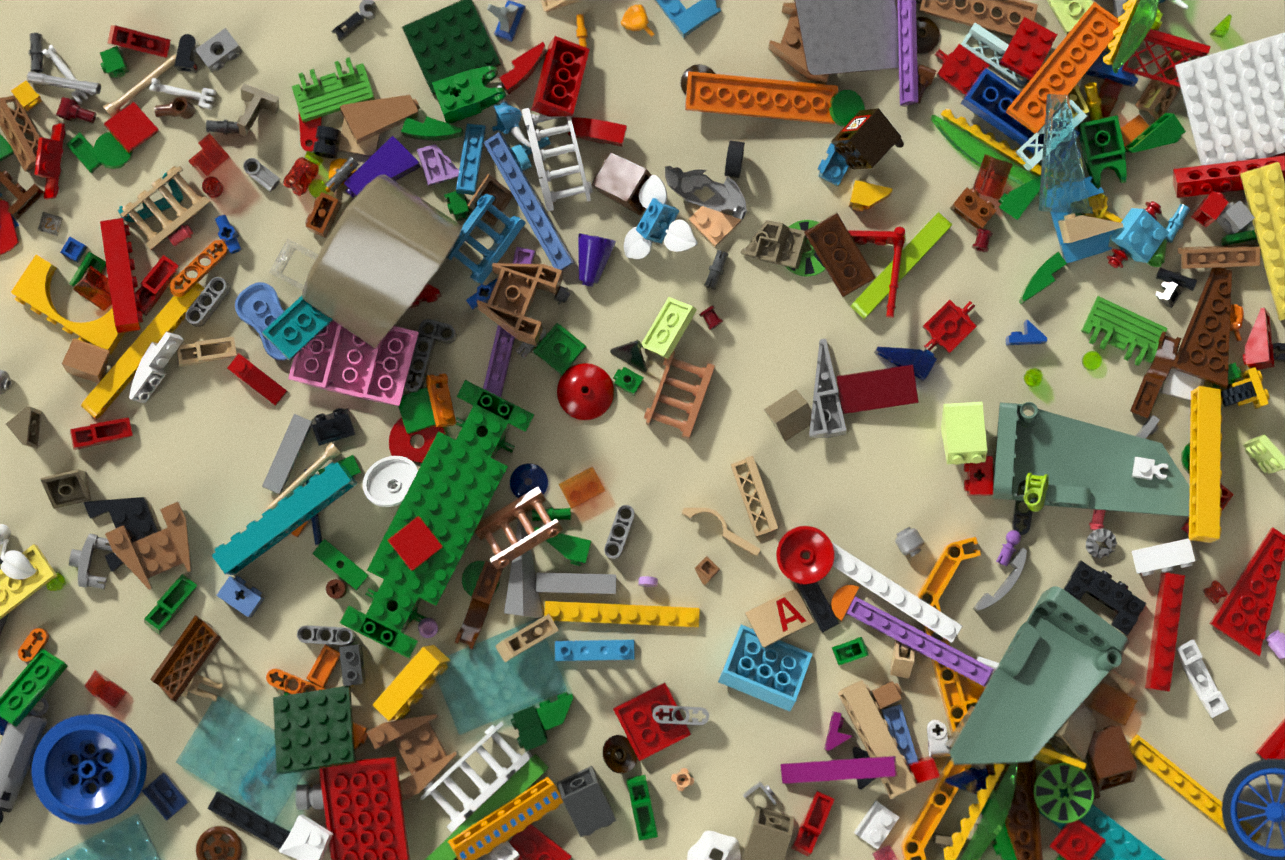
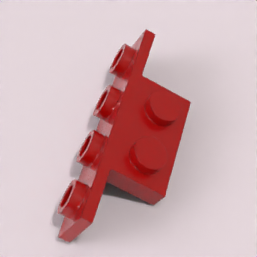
M64 123L52 126L51 139L41 137L38 140L34 175L46 178L44 199L56 198L59 192L60 164L64 152L62 147L66 135Z

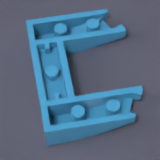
M655 0L683 38L721 12V8L716 6V0H700L688 9L684 7L680 0Z
M1091 176L1044 190L1062 256L1066 263L1112 250V247H1108L1110 235H1113L1115 230L1072 243H1064L1058 221L1063 220L1064 215L1071 214L1069 203L1104 193L1101 187L1097 189L1090 182Z

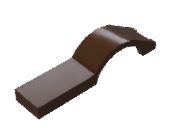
M1162 331L1154 360L1148 372L1144 375L1130 412L1147 419L1150 418L1161 388L1171 371L1181 342L1180 337L1176 339L1166 336L1167 333Z
M485 561L471 597L467 614L454 643L462 642L470 645V649L474 648L504 567L497 570L491 562Z

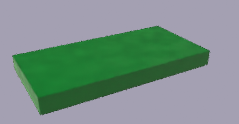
M42 648L0 697V717L14 727H17L67 669L68 665Z

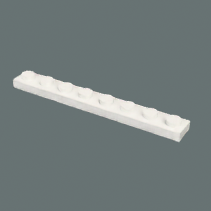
M832 542L835 553L833 567L951 643L954 641L963 627L961 624Z

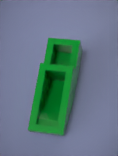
M427 116L424 123L406 117L401 130L402 135L405 137L425 141L450 140L462 137L464 134L463 129Z
M1059 251L1051 256L1028 281L1020 297V304L1026 302L1056 281L1052 275L1067 264Z
M182 574L157 601V605L144 618V623L160 635L190 598L197 585Z
M646 775L626 778L639 841L658 837Z

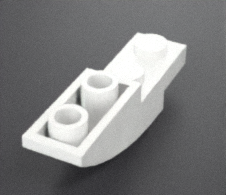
M166 332L159 343L152 342L135 373L129 396L131 400L146 403L166 375L163 368L184 341L180 335Z

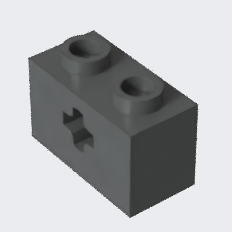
M362 645L339 647L343 686L365 684Z

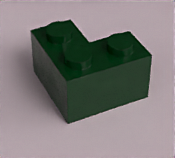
M535 705L512 714V725L515 730H519L517 741L520 749L524 748L526 752L549 742Z

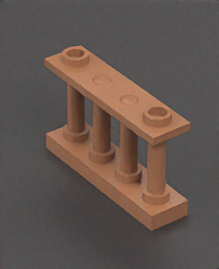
M673 351L669 359H664L663 365L666 367L651 408L647 407L644 419H647V425H650L653 419L678 428L683 432L682 437L689 439L715 365L708 363L707 367L700 368L674 359L675 351ZM674 366L699 375V378H702L701 384L694 386L668 377L670 367ZM664 384L693 393V396H696L694 403L690 402L688 404L662 395L661 392ZM658 401L687 411L686 413L689 414L688 420L681 422L656 413L655 409Z
M538 487L480 521L475 531L480 540L486 538L495 554L490 561L497 570L507 566L509 562L550 537H555L563 530L557 519L551 521L542 505L546 498ZM533 508L536 509L545 526L537 531L533 529L525 515ZM519 518L528 534L527 537L519 542L509 526V523ZM500 528L503 529L512 545L504 551H501L492 535Z

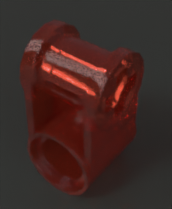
M300 157L285 176L283 183L287 188H291L295 195L301 196L305 194L314 178L318 175L319 167L317 164Z

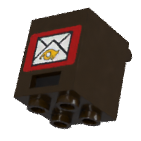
M879 108L860 110L831 141L835 146V151L845 158L846 164L852 169L873 168L894 144L898 148L904 146V142L901 139L902 136Z

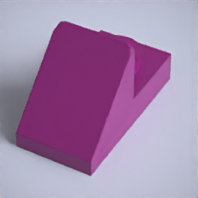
M832 711L824 747L825 750L830 751L852 737L851 735L838 732V728L842 729L844 718L841 717L842 713Z

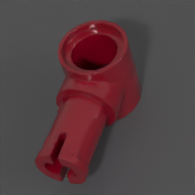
M62 97L56 116L68 121L77 120L78 118L94 123L96 119L95 112L81 108L78 102L72 99Z

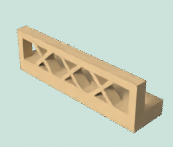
M750 456L730 464L755 537L777 530L778 526L754 457ZM747 465L749 471L746 478L737 473V466ZM746 481L754 485L755 490L752 496L743 490ZM752 499L761 505L758 514L750 510L749 505ZM758 518L766 520L768 529L758 532L756 527Z

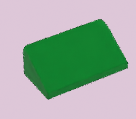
M88 252L69 285L89 295L105 268L106 261Z

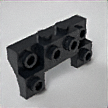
M1079 561L1063 589L1078 601L1087 593L1114 612H1117L1110 625L1128 636L1147 603L1133 595L1128 590L1129 586L1121 581L1117 583L1112 580L1113 576L1104 570L1102 572L1097 571L1083 561Z

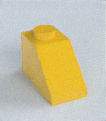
M855 180L849 206L853 207L852 209L856 211L868 210L888 198L892 193V188Z

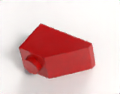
M927 756L919 759L917 762L907 764L909 772L915 777V784L940 777L932 757Z

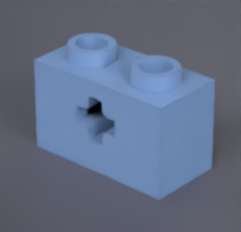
M229 576L216 596L245 616L252 618L265 599L261 596L262 592L253 586L250 589L245 585L246 581L239 576L235 578ZM244 592L245 599H241L238 593Z

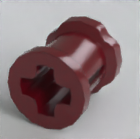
M977 229L975 244H972V248L980 252H988L990 237L993 236V232Z
M713 305L699 314L708 324L709 330L714 329L723 322L714 311L715 307Z

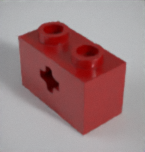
M1212 191L1202 200L1191 215V218L1206 228L1218 218L1229 202L1220 192Z
M986 456V462L964 463V472H967V480H964V491H967V496L993 495V456ZM977 471L979 475H982V478H980L979 481L977 477H974V474H976Z

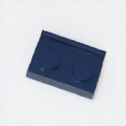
M163 772L142 790L166 821L190 802L166 772Z

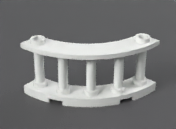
M529 108L522 109L538 177H542L539 181L546 210H554L553 202H556V199L585 193L587 201H591L592 185L591 182L586 180L571 120L572 116H566L568 124L539 131L534 129L537 123L564 116L548 117L542 114L535 116V114H530ZM570 131L573 144L545 151L539 149L538 141L541 138ZM575 151L578 165L551 172L544 170L542 161L546 160V158ZM580 172L583 185L557 192L549 190L548 182L551 179Z
M502 722L496 727L492 724L484 732L486 736L454 764L436 783L431 781L423 789L425 793L420 797L422 801L430 794L450 815L452 822L447 828L451 833L532 757L529 751H526L522 756L520 753L517 754L497 731L504 725ZM490 737L512 759L511 762L513 764L508 769L502 768L482 746ZM475 751L497 773L496 776L498 778L491 785L488 782L485 783L465 761ZM459 766L480 788L481 794L475 800L469 798L449 776ZM442 782L463 802L465 809L461 813L456 811L436 789Z

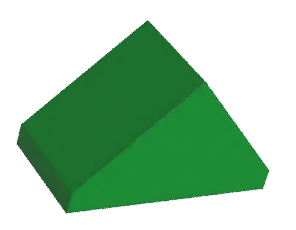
M862 637L832 647L838 666L869 655Z

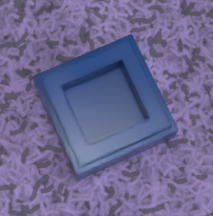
M69 236L60 253L78 263L87 246Z

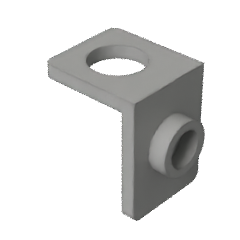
M760 781L743 794L744 798H746L761 786L773 804H777L772 797L774 792L768 785L764 787Z

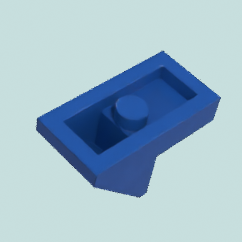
M1029 320L1024 321V335H1022V332H1011V335L1006 337V346L1045 344L1047 342V337Z

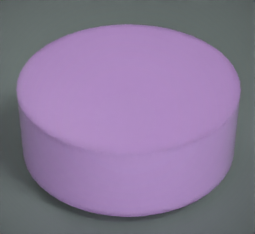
M642 576L639 578L638 585L657 587L658 579Z
M424 618L418 624V631L422 637L431 638L437 634L438 625L434 619Z

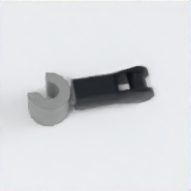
M363 0L359 5V13L356 11L332 30V33L339 37V41L345 39L354 29L365 21L364 18H375L372 12L366 11L368 7H376L373 0ZM346 25L348 30L343 32L342 28Z

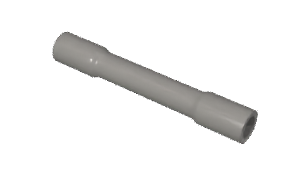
M32 71L27 75L29 83L63 87L97 95L101 92L100 83L60 78Z

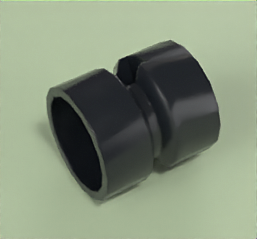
M318 126L315 136L318 141L314 142L312 153L324 158H337L338 146L336 144L340 142L341 131L332 127Z

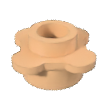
M682 768L679 773L672 774L671 780L676 783L677 790L684 791L685 787L694 784V779L689 776L687 768Z

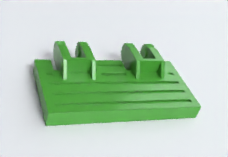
M350 57L346 58V64L350 73L343 75L342 66L339 61H336L334 63L339 79H337L335 72L320 77L322 85H319L314 69L310 70V76L314 83L310 86H307L306 77L303 72L299 73L304 91L301 90L299 84L291 87L303 123L341 111L340 106L344 104L375 100L364 64L356 65L358 73L355 74Z
M1097 296L1081 331L1090 334L1092 327L1095 328L1089 340V343L1092 345L1096 342L1100 331L1106 333L1100 343V348L1103 350L1107 343L1120 350H1125L1127 344H1130L1124 356V360L1127 361L1131 358L1135 347L1140 349L1135 359V365L1139 366L1142 359L1148 363L1153 362L1162 331L1166 332L1168 328Z

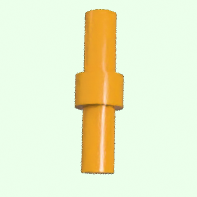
M578 14L576 15L578 28L576 29V37L579 39V45L587 48L586 38L588 34L585 28L584 15Z

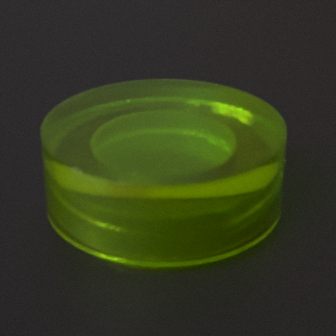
M309 151L304 155V158L318 166H321L324 161Z
M316 179L309 184V193L315 199L320 196L321 192L328 194L325 190L327 188L326 183L323 180Z
M1089 351L1082 357V365L1089 371L1098 369L1102 364V358L1098 352Z

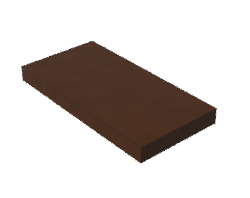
M838 213L831 215L804 231L842 297L876 278Z

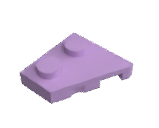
M436 144L417 149L428 186L458 178L459 170Z

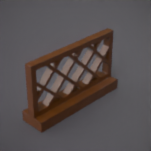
M196 615L150 679L174 702H177L222 638L212 628L213 626Z

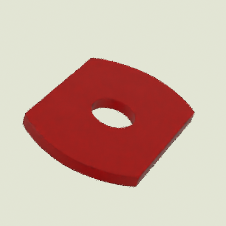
M0 200V255L12 250L19 243L12 214L8 211L10 208L9 202L5 200Z
M400 418L394 424L389 435L390 453L392 456H402L411 461L422 463L438 431L445 434V430L443 427H436L435 425L408 435L403 420ZM414 435L423 436L424 445L421 448L412 447L411 438Z

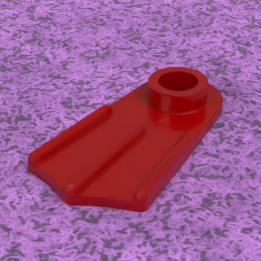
M299 112L300 144L304 151L312 152L314 142L318 141L315 136L317 127L321 126L322 117L303 123ZM312 141V146H306L307 142Z

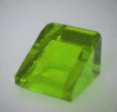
M1228 14L1209 34L1223 38L1228 33L1232 18L1231 14Z

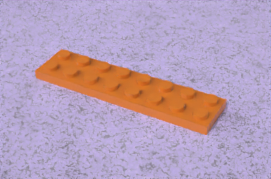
M1094 2L1007 108L1006 113L1033 133H1038L1107 48L1108 44L1115 38L1113 30L1121 25L1118 23V18Z
M689 71L685 110L835 124L830 115L829 108H831V98L838 92V86Z

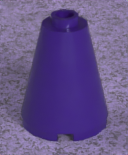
M582 233L578 234L579 280L583 281L582 285L593 287L594 283L598 284L616 244L615 240Z

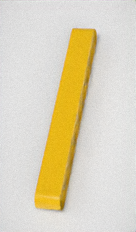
M198 282L184 296H173L84 399L81 407L95 419L102 416L134 379L140 361L152 342L159 343L166 332L173 333L186 318L187 310L205 287Z

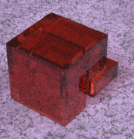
M209 133L198 142L203 149L188 162L194 168L199 167L209 177L231 157Z

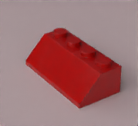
M554 36L546 51L531 111L548 117L573 116L589 48Z

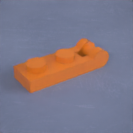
M434 374L427 375L426 384L436 427L454 426L456 418L448 388L447 374H439L438 376Z

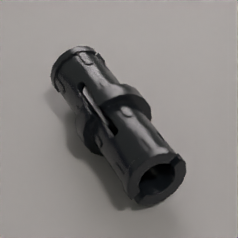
M1162 267L1159 268L1156 279L1169 283L1173 282L1191 291L1194 290L1197 282L1196 279L1181 275V272L1177 271L1175 273Z

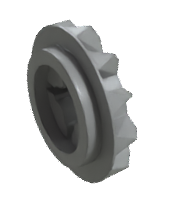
M1103 528L1091 532L1086 540V549L1089 554L1100 559L1105 556L1109 557L1111 552H1115V546L1117 545L1115 535L1110 530ZM1096 541H1098V542H1099V541H1100V542H1103V541H1104V543H1105L1107 546H1106V547L1101 546V547L1099 548V545H1098V543H1097Z

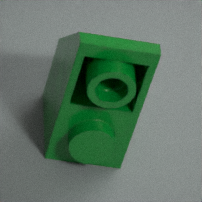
M568 692L558 695V700L550 702L549 699L539 703L540 708L536 710L545 731L564 723L574 699L573 694L569 695Z

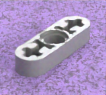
M659 705L654 708L652 713L653 719L658 723L704 725L709 720L708 711L702 707ZM661 708L665 713H670V708L674 709L672 712L673 721H669V716H664L663 720H659V716L655 714ZM679 709L686 712L687 716L683 721H678L675 718V713ZM688 710H693L692 714H698L701 710L706 715V718H703L702 722H698V718H692V722H688L690 716Z

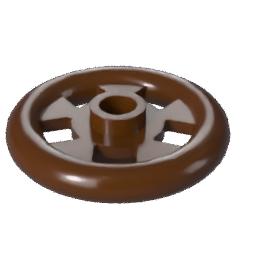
M211 827L199 837L196 844V856L198 860H207L204 852L209 850L212 857L209 860H221L223 858L224 860H240L243 851L241 839L235 831L228 827ZM223 834L230 838L228 843L220 839ZM213 836L215 841L209 845L206 841L209 837ZM217 846H220L222 848L221 853L216 852L215 849ZM229 847L235 848L234 856H228Z

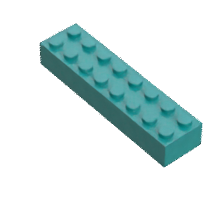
M338 462L330 463L324 468L325 471L322 474L312 476L309 479L310 483L306 486H299L293 491L294 494L291 497L281 499L277 503L278 506L276 508L265 511L260 520L250 522L246 526L247 529L245 531L234 534L230 538L231 541L226 545L223 543L215 548V553L211 556L223 573L236 575L290 535L299 526L356 486L358 483L346 467Z

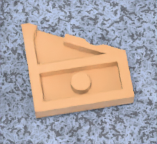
M701 206L688 219L715 247L741 222L739 218Z

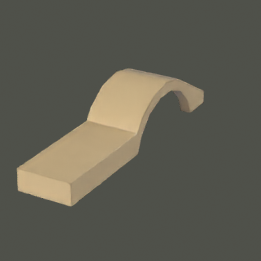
M684 508L682 510V514L689 518L700 513H708L715 516L722 525L723 538L755 557L760 552V548L727 530L724 518L717 511L709 508Z

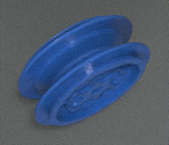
M102 714L74 716L56 724L41 739L32 762V781L36 794L42 804L53 815L74 824H95L122 814L140 795L147 775V758L139 737L124 722ZM91 743L95 746L93 754L88 751V746ZM107 752L111 753L113 756V759L110 763L107 762L105 759V755ZM74 754H76L79 758V761L76 765L73 764L71 760ZM89 766L93 767V771L89 770ZM107 772L112 773V782L106 780ZM74 774L79 776L78 784H74L72 781ZM91 783H94L96 785L97 789L95 793H92L89 790V785Z

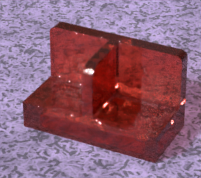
M985 154L972 189L976 190L979 194L999 200L1011 171L1012 163Z
M90 266L82 280L74 286L73 290L105 311L112 305L109 281L106 276Z

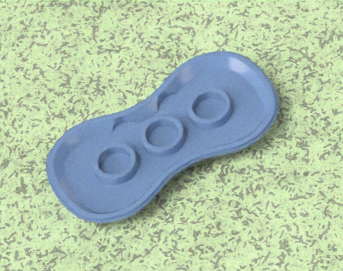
M262 282L254 283L238 295L235 301L237 315L259 333L264 349L269 356L276 360H287L262 334L284 312L278 295L270 285Z

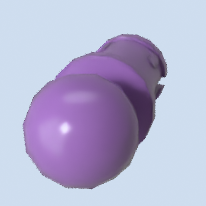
M1011 530L1007 533V544L1002 543L1003 548L996 562L1008 566L1013 552L1016 551L1013 548L1014 545L1019 544L1021 541V535L1018 531Z

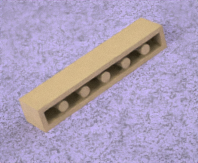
M861 680L843 688L838 692V695L869 757H896L897 776L880 777L890 799H893L915 788L916 780L906 766L905 757L899 753L897 741L893 736L891 737L888 731V724L885 719H882L879 713V706L870 695L869 686Z

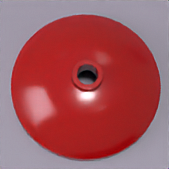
M589 363L577 364L569 368L561 376L557 386V398L561 408L569 416L578 420H593L602 416L610 408L614 398V386L610 376L599 366ZM587 387L589 389L588 393H582V388Z
M799 526L788 531L781 538L776 551V559L781 572L791 581L800 584H812L823 579L830 572L835 558L834 547L829 537L821 530L811 526ZM805 552L810 553L809 559H804L803 554Z

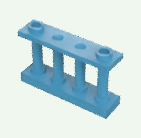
M489 194L479 198L476 208L463 224L457 240L445 257L449 260L455 257L472 270L470 278L480 284L484 283L493 270L492 264L498 263L526 223L521 218L515 216L512 218L507 217L492 205L495 197ZM487 210L505 224V228L501 233L498 234L481 220ZM475 226L494 239V244L490 249H487L470 236ZM465 241L483 255V259L479 264H475L459 251Z
M634 640L555 641V661L634 660Z

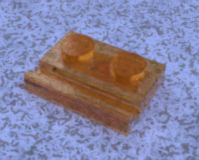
M593 466L559 483L571 509L606 492Z
M1101 682L1089 708L1125 726L1138 701Z

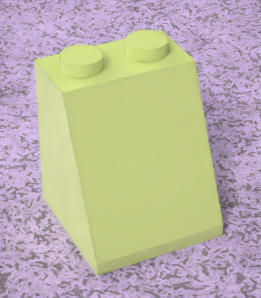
M983 403L944 404L941 432L947 464L958 465L961 463L986 462L987 442Z

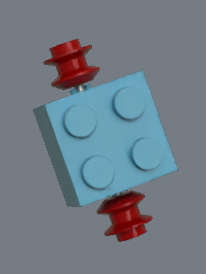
M1154 201L1146 202V209L1131 208L1121 222L1123 227L1116 229L1110 237L1120 249H1112L1113 256H1107L1109 265L1116 269L1118 267L1123 268L1122 261H1128L1127 254L1136 262L1148 263L1169 233L1156 221L1157 217L1155 215L1162 213L1161 206Z

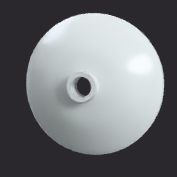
M385 457L374 463L366 472L363 479V491L368 500L377 506L392 507L402 503L418 469L406 457Z

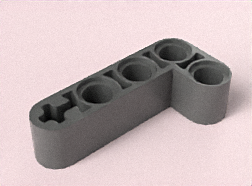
M431 319L421 322L405 384L409 392L416 393L423 389L435 342L450 344L455 341L457 334L451 325ZM427 325H433L434 330L431 333L424 332V328ZM447 329L452 330L450 338L442 336L443 332ZM422 343L429 345L428 350L425 352L419 351ZM418 361L424 363L421 370L414 369V365ZM412 373L421 375V377H416L418 386H414V388L410 385V382L415 380V376Z

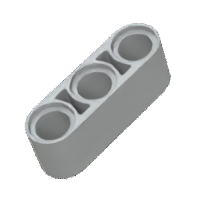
M213 278L187 310L186 319L190 324L195 327L203 326L228 295L230 286L223 278ZM218 283L224 284V287L221 291H216V285ZM212 298V303L209 306H204L205 299ZM195 313H200L198 321L192 320Z
M629 505L619 507L609 533L604 551L605 555L610 559H617L622 554L634 520V509ZM623 509L631 511L632 514L629 519H623L620 516ZM617 527L624 528L625 534L623 537H616L614 535V530ZM611 545H616L619 552L611 556L608 554V548Z
M306 625L300 627L297 631V637L303 643L350 645L356 638L354 630L345 627ZM306 629H309L312 633L311 638L308 640L303 637V632ZM325 630H329L331 633V638L328 641L322 638V633ZM344 631L350 633V639L347 642L341 639Z

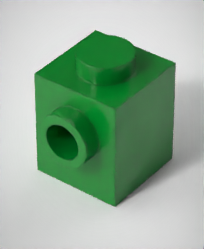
M118 46L100 52L103 61L100 64L105 74L107 73L111 78H120L129 72L123 53Z

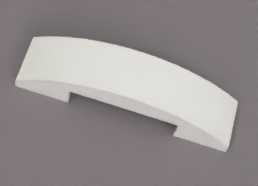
M1193 639L1177 647L1176 650L1185 673L1210 717L1213 718L1229 710L1221 692L1217 690L1202 660L1203 656L1195 640Z

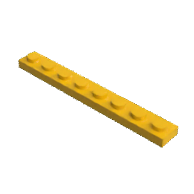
M545 601L544 616L549 614L553 621L699 627L700 608Z

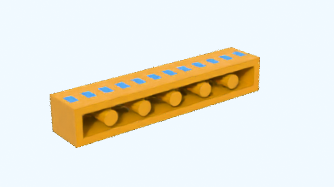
M546 777L449 840L448 843L458 860H477L482 855L490 853L494 847L508 841L517 832L525 830L534 821L540 820L549 811L557 809L563 803V800L554 783Z

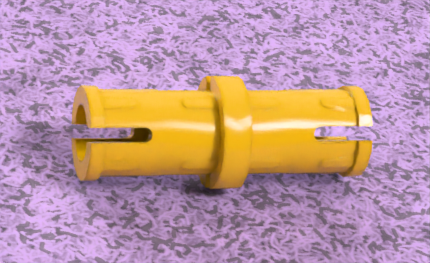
M1087 83L1084 87L1087 95L1086 104L1089 108L1090 120L1103 119L1100 106L1102 102L1098 95L1097 83Z

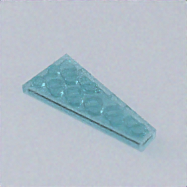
M1047 94L1038 211L1093 214L1092 207L1089 206L1088 197H1090L1089 192L1085 187V173L1080 149L1077 148L1075 138H1077L1076 131L1073 130V116L1068 95Z

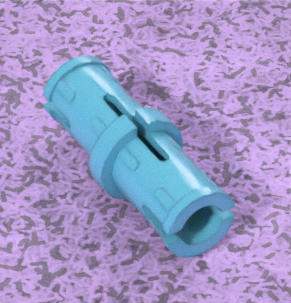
M1180 204L1173 218H1170L1168 221L1169 225L1166 230L1169 233L1165 239L1169 243L1173 242L1179 229H1182L1184 226L1183 222L1190 212V208L1186 205Z

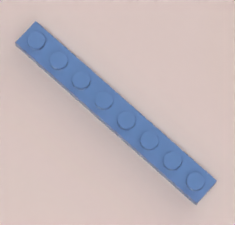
M498 132L483 143L552 266L556 269L564 270L574 262L502 133Z

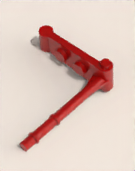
M899 226L894 229V232L848 230L856 244L893 245L894 257L886 317L894 318L897 289L899 287L901 255L904 243L906 242L905 229Z

